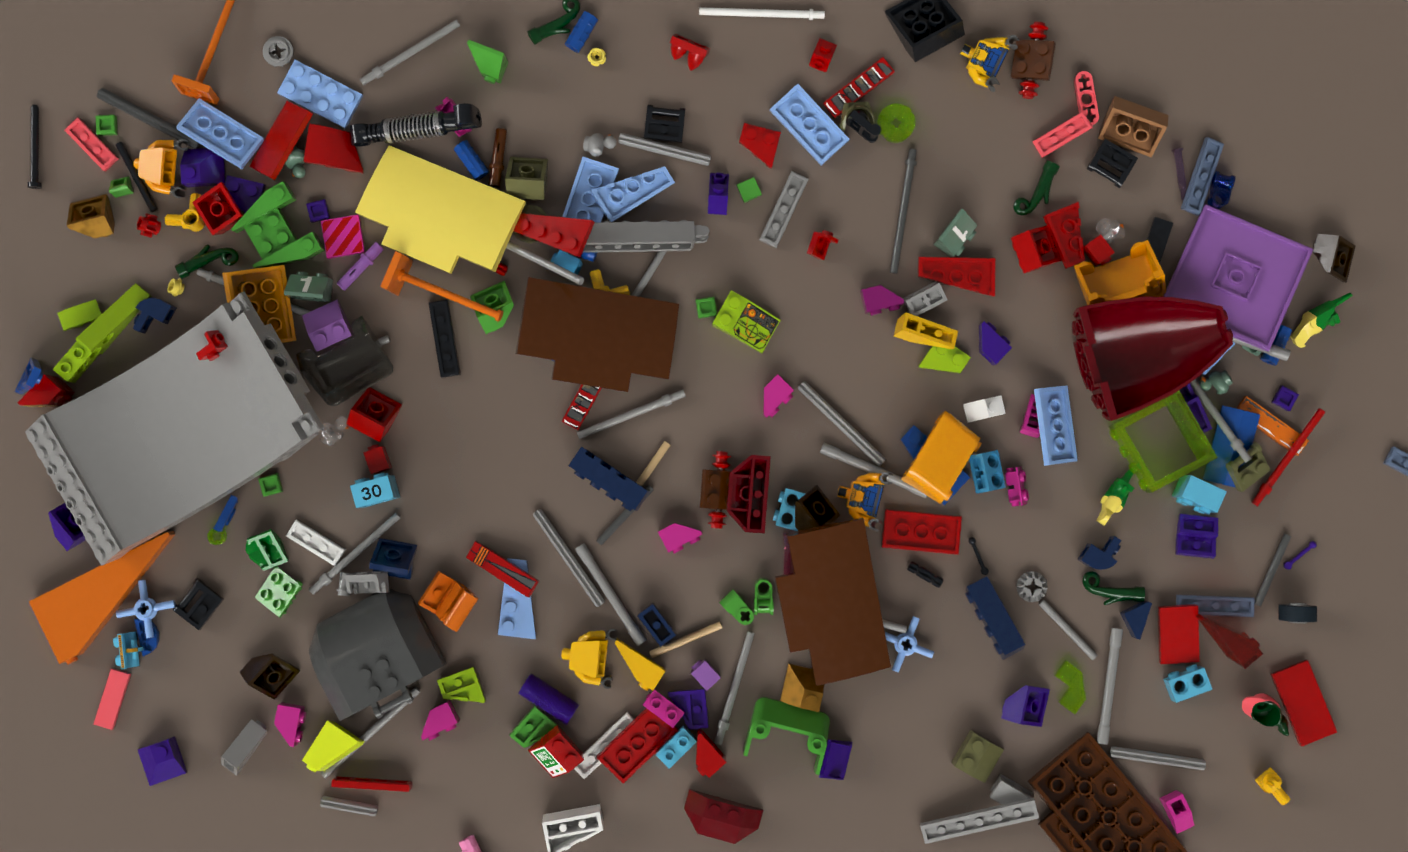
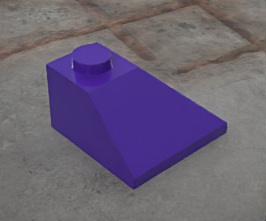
M208 148L184 151L180 164L181 184L188 188L216 186L220 182H223L225 185L224 158Z
M65 503L49 511L48 514L54 535L66 551L85 541L83 532L76 524L75 518Z
M1028 685L1023 686L1005 699L1001 718L1022 725L1042 727L1050 689Z
M175 736L138 749L150 786L187 773Z

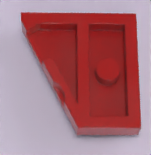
M744 123L739 143L764 162L768 168L772 169L781 132Z

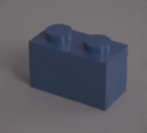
M654 603L637 615L660 647L676 636L677 633Z

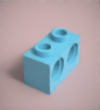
M785 488L784 492H780L778 502L781 505L779 510L775 509L773 521H776V526L798 531L795 527V505H789L787 497L794 494L799 500L805 493ZM785 513L792 515V521L789 524L782 522V515Z
M1197 664L1186 667V671L1180 673L1179 671L1171 672L1167 678L1163 679L1171 701L1176 703L1213 690L1205 668L1197 666ZM1198 674L1200 680L1194 684L1192 679L1194 675ZM1177 681H1181L1182 686L1176 691L1174 685Z
M683 725L656 752V756L670 769L697 742V738Z

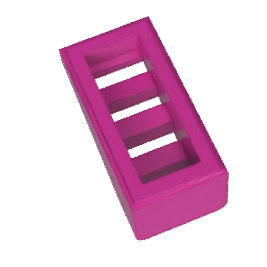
M1031 394L1020 433L1038 438L1040 436L1039 424L1029 420V417L1038 420L1037 414L1031 412V410L1037 411L1036 406L1033 405L1035 395Z

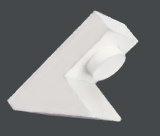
M1001 395L963 404L967 423L1006 414Z

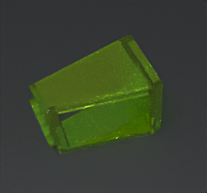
M1180 391L1140 411L1129 414L1108 426L1110 428V436L1114 441L1118 442L1121 455L1129 461V469L1133 474L1137 475L1139 479L1138 484L1146 493H1152L1218 458ZM1166 406L1197 460L1155 481L1125 428Z

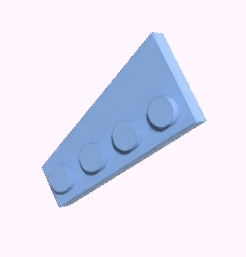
M664 166L591 189L590 192L607 219L614 222L673 185L675 181Z
M507 558L508 561L529 574L527 560ZM504 583L498 635L537 639L532 597H526Z

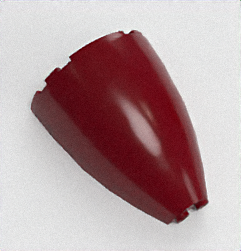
M1144 296L1086 305L1077 308L1073 313L1076 321L1072 322V333L1077 339L1073 344L1078 367L1086 389L1093 393L1091 396L1093 404L1097 409L1103 411L1102 416L1108 421L1140 411L1173 395L1199 377L1233 345V333L1230 328L1227 329L1225 321H1228V315L1223 310V306L1175 297Z

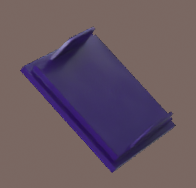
M828 739L819 778L844 780L852 742Z

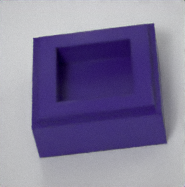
M325 199L306 203L311 223L330 219Z
M1281 385L1272 403L1286 411H1291L1299 394Z

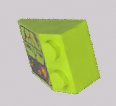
M731 290L712 326L756 351L763 353L781 320Z

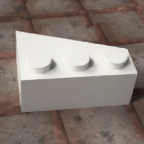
M597 804L543 814L542 825L548 852L566 851L576 843L583 842L603 831L604 821L601 805Z

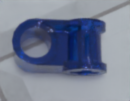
M1215 171L1207 199L1209 206L1221 209L1229 203L1236 179L1234 175L1227 176L1220 174L1219 171ZM1215 196L1221 198V204L1216 201Z

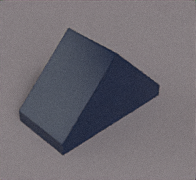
M1140 602L1120 612L1133 638L1141 639L1152 606L1151 602Z

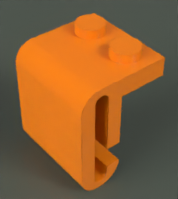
M438 571L418 604L436 614L445 626L458 632L479 598L462 583Z

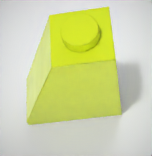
M327 720L302 761L313 772L325 771L362 746L364 741L335 721Z

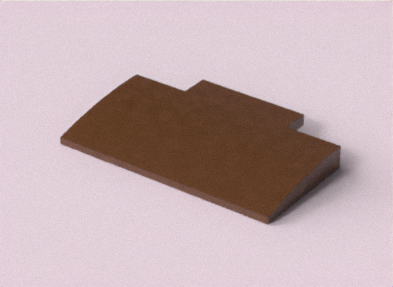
M528 277L515 354L554 360L552 380L628 392L631 373L669 379L679 304Z
M864 518L786 533L794 573L775 576L790 653L809 649L816 686L890 668V658Z
M1089 732L1075 741L1027 781L1052 811L1038 825L1060 852H1187Z

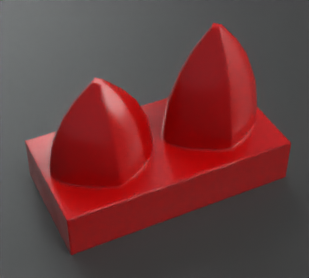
M676 33L670 40L671 54L674 60L681 58L687 50L689 51L688 66L690 71L696 69L703 62L710 50L709 47Z

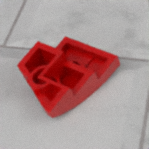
M309 124L304 154L305 163L344 169L349 172L364 173L358 151L355 146L351 145L349 132Z

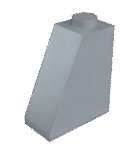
M251 719L221 756V765L237 776L267 735L266 726L258 720L254 722Z

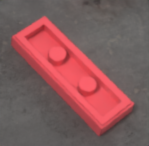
M1082 111L1032 143L1041 158H1044L1093 127Z
M79 117L64 130L103 171L106 172L119 160Z
M114 668L110 670L94 725L110 730L114 729L131 673Z

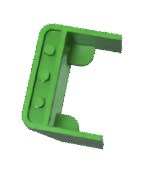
M767 697L759 698L754 705L743 748V755L748 756L752 738H766L770 733L771 726L809 736L807 746L812 753L817 754L814 772L819 775L827 747L830 726L828 715L821 711L815 712Z

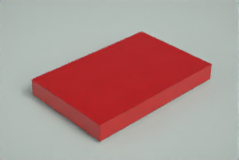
M1198 605L1158 606L1159 663L1200 662Z

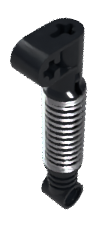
M463 103L454 105V112L435 111V113L415 114L414 116L410 115V117L402 116V118L384 119L380 123L369 125L353 124L350 125L351 145L362 147L383 141L385 143L402 142V140H414L415 138L419 139V137L422 139L423 137L427 138V136L430 138L431 135L433 137L435 135L444 136L452 131L479 128L482 126L481 113L474 105Z

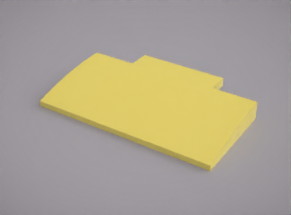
M389 145L375 169L355 213L388 227L381 243L383 246L452 274L460 257L496 272L526 201Z

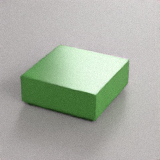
M97 115L96 135H118L117 116Z
M754 177L737 184L744 203L762 195Z
M715 297L696 299L698 319L717 316Z
M278 473L258 478L263 497L283 492Z

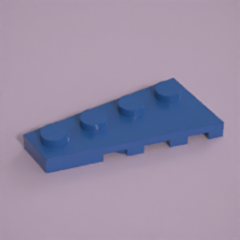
M30 358L14 392L22 395L32 389L35 383H40L43 371H41L42 368L38 360Z
M913 425L900 440L914 460L927 437ZM963 470L951 488L953 493L949 500L970 478ZM944 500L942 504L945 505L948 501Z

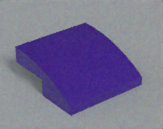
M1179 514L1175 555L1214 559L1216 557V538L1218 537V518Z

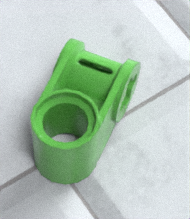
M759 578L755 582L754 615L758 613H770V615H773L774 613L773 588L770 580L767 578ZM766 582L769 585V589L766 592L759 591L758 586L760 583Z
M733 589L719 602L739 623L748 625L753 621V611ZM742 611L745 613L747 611L750 612L749 621H747L746 619L743 621L741 620Z

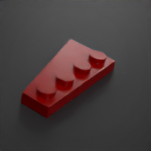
M521 213L514 232L580 258L595 222L586 219Z
M918 257V277L995 297L996 258Z

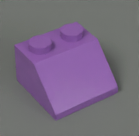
M338 299L302 315L308 336L316 352L354 335Z

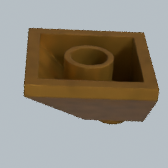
M107 194L70 203L67 227L92 238L107 237L114 234L115 222Z
M788 663L780 701L802 709L819 712L824 684L816 686L811 668Z

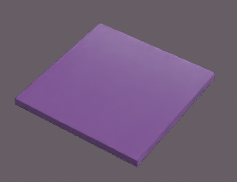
M1205 204L1163 297L1196 300L1223 306V310L1228 315V321H1225L1227 329H1231L1233 337L1269 352L1314 249Z

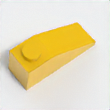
M906 312L897 319L893 336L912 343L954 349L958 331Z
M617 638L615 645L636 680L640 682L638 685L646 691L649 689L653 691L666 669Z

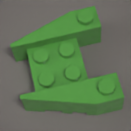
M284 181L266 190L231 228L236 233L245 229L262 260L253 264V268L308 260L325 251L316 233L310 232L300 239H297L280 209L297 199L289 185Z

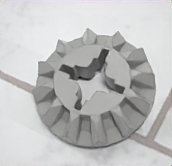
M275 36L265 42L263 57L270 65L283 67L285 64L290 63L293 57V47L286 38ZM277 46L281 50H284L283 52H281L280 58L276 54H274V52H276Z
M1033 571L1021 575L1016 585L1019 596L1028 602L1040 601L1048 589L1047 580L1040 573ZM1034 581V585L1040 588L1034 589L1031 593V590L1024 586L1031 585V582Z

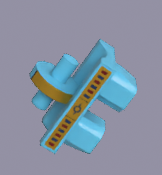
M136 631L117 634V637L113 638L114 646L116 648L119 647V655L115 658L116 665L121 666V669L140 666L138 651H143L144 646L138 647Z

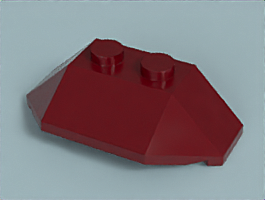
M750 455L729 472L726 511L745 532L765 534L771 456Z
M691 789L688 791L684 806L697 834L733 844L758 830L763 814V809Z

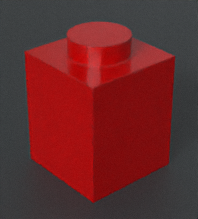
M1101 234L1084 246V252L1095 266L1100 263L1102 266L1112 259L1110 256L1115 253Z
M372 445L368 447V451L363 452L371 474L375 475L392 468L385 446Z

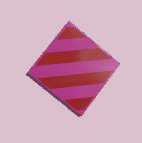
M360 215L321 221L327 259L365 253Z

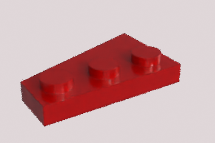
M1079 202L1043 216L1065 269L1085 261L1083 238L1080 231Z

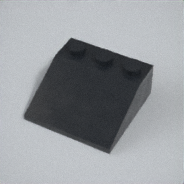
M904 0L885 11L889 22L914 62L965 35L963 20L947 0Z

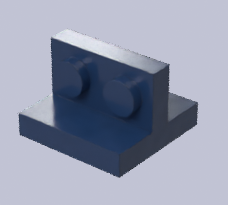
M379 538L369 563V569H373V572L385 571L388 572V576L411 580L417 545Z

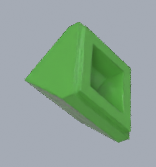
M130 177L111 180L109 192L115 198L133 194Z

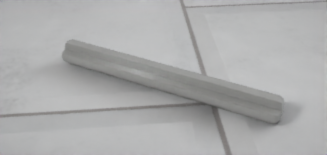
M620 133L618 142L623 145L709 166L711 156L625 133Z
M1111 746L1110 756L1115 758L1205 770L1206 761L1203 759Z

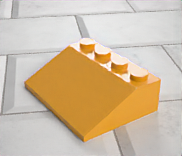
M285 265L222 273L227 303L231 302L239 293L245 292L263 324H271L282 343L296 341L290 297L284 295L287 285Z

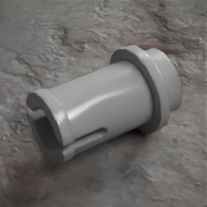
M340 572L339 587L336 591H338L340 596H349L350 593L347 592L344 575L350 573Z

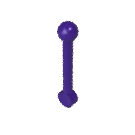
M1311 541L1308 547H1306L1290 562H1285L1283 567L1285 569H1291L1293 563H1295L1311 548H1316V542Z

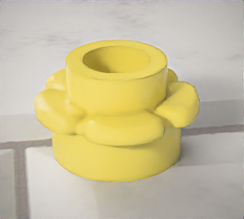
M593 48L587 56L588 61L593 66L602 65L606 61V53L603 49Z
M171 279L167 288L168 293L175 297L181 295L185 287L182 279Z

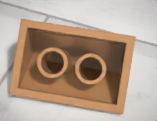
M1114 96L1105 115L1098 139H1107L1115 145L1152 157L1168 127V115Z

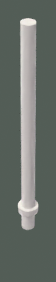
M699 7V15L809 18V20L824 19L825 11H813V9L806 11Z

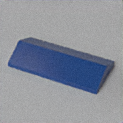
M1222 405L1220 410L1221 416L1236 437L1242 440L1244 443L1243 447L1247 451L1250 445L1253 444L1260 414ZM1218 424L1216 425L1203 480L1236 488L1226 468V464L1229 461H1234L1240 455L1230 446L1231 442Z

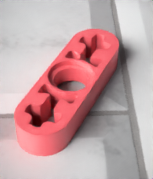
M1081 71L1074 78L1079 113L1083 111L1085 116H1087V108L1092 106L1093 108L1089 110L1090 116H1094V119L1091 120L1090 124L1094 126L1099 120V112L1093 78L1089 72ZM1082 76L1084 79L1088 80L1085 83V89L1089 88L1090 90H1083L1082 92H1080V90L1084 88L1083 83L1079 82ZM1088 94L1091 97V103L1084 104L1081 100L1082 95Z

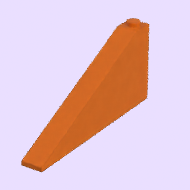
M174 531L166 532L128 551L120 559L103 566L100 565L29 601L59 664L66 662L69 665L79 660L77 656L83 654L138 584V581L141 580L175 536Z

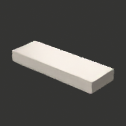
M295 520L286 537L334 566L337 565L346 550L299 520Z

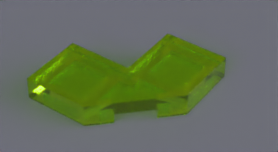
M1065 660L1054 675L1069 686L1058 703L1073 714H1076L1086 700L1083 674Z

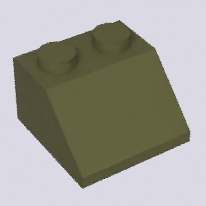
M510 157L505 177L506 193L519 199L544 200L547 185L548 159Z
M970 730L951 763L966 774L985 783L1004 749Z

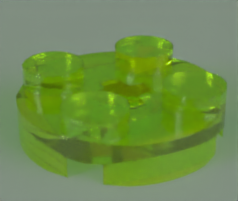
M891 104L883 108L877 119V124L881 127L880 135L892 143L903 142L911 136L915 128V117L911 109L902 104ZM895 118L898 119V121H901V124H899L898 128H895L894 125H891V122L894 121Z

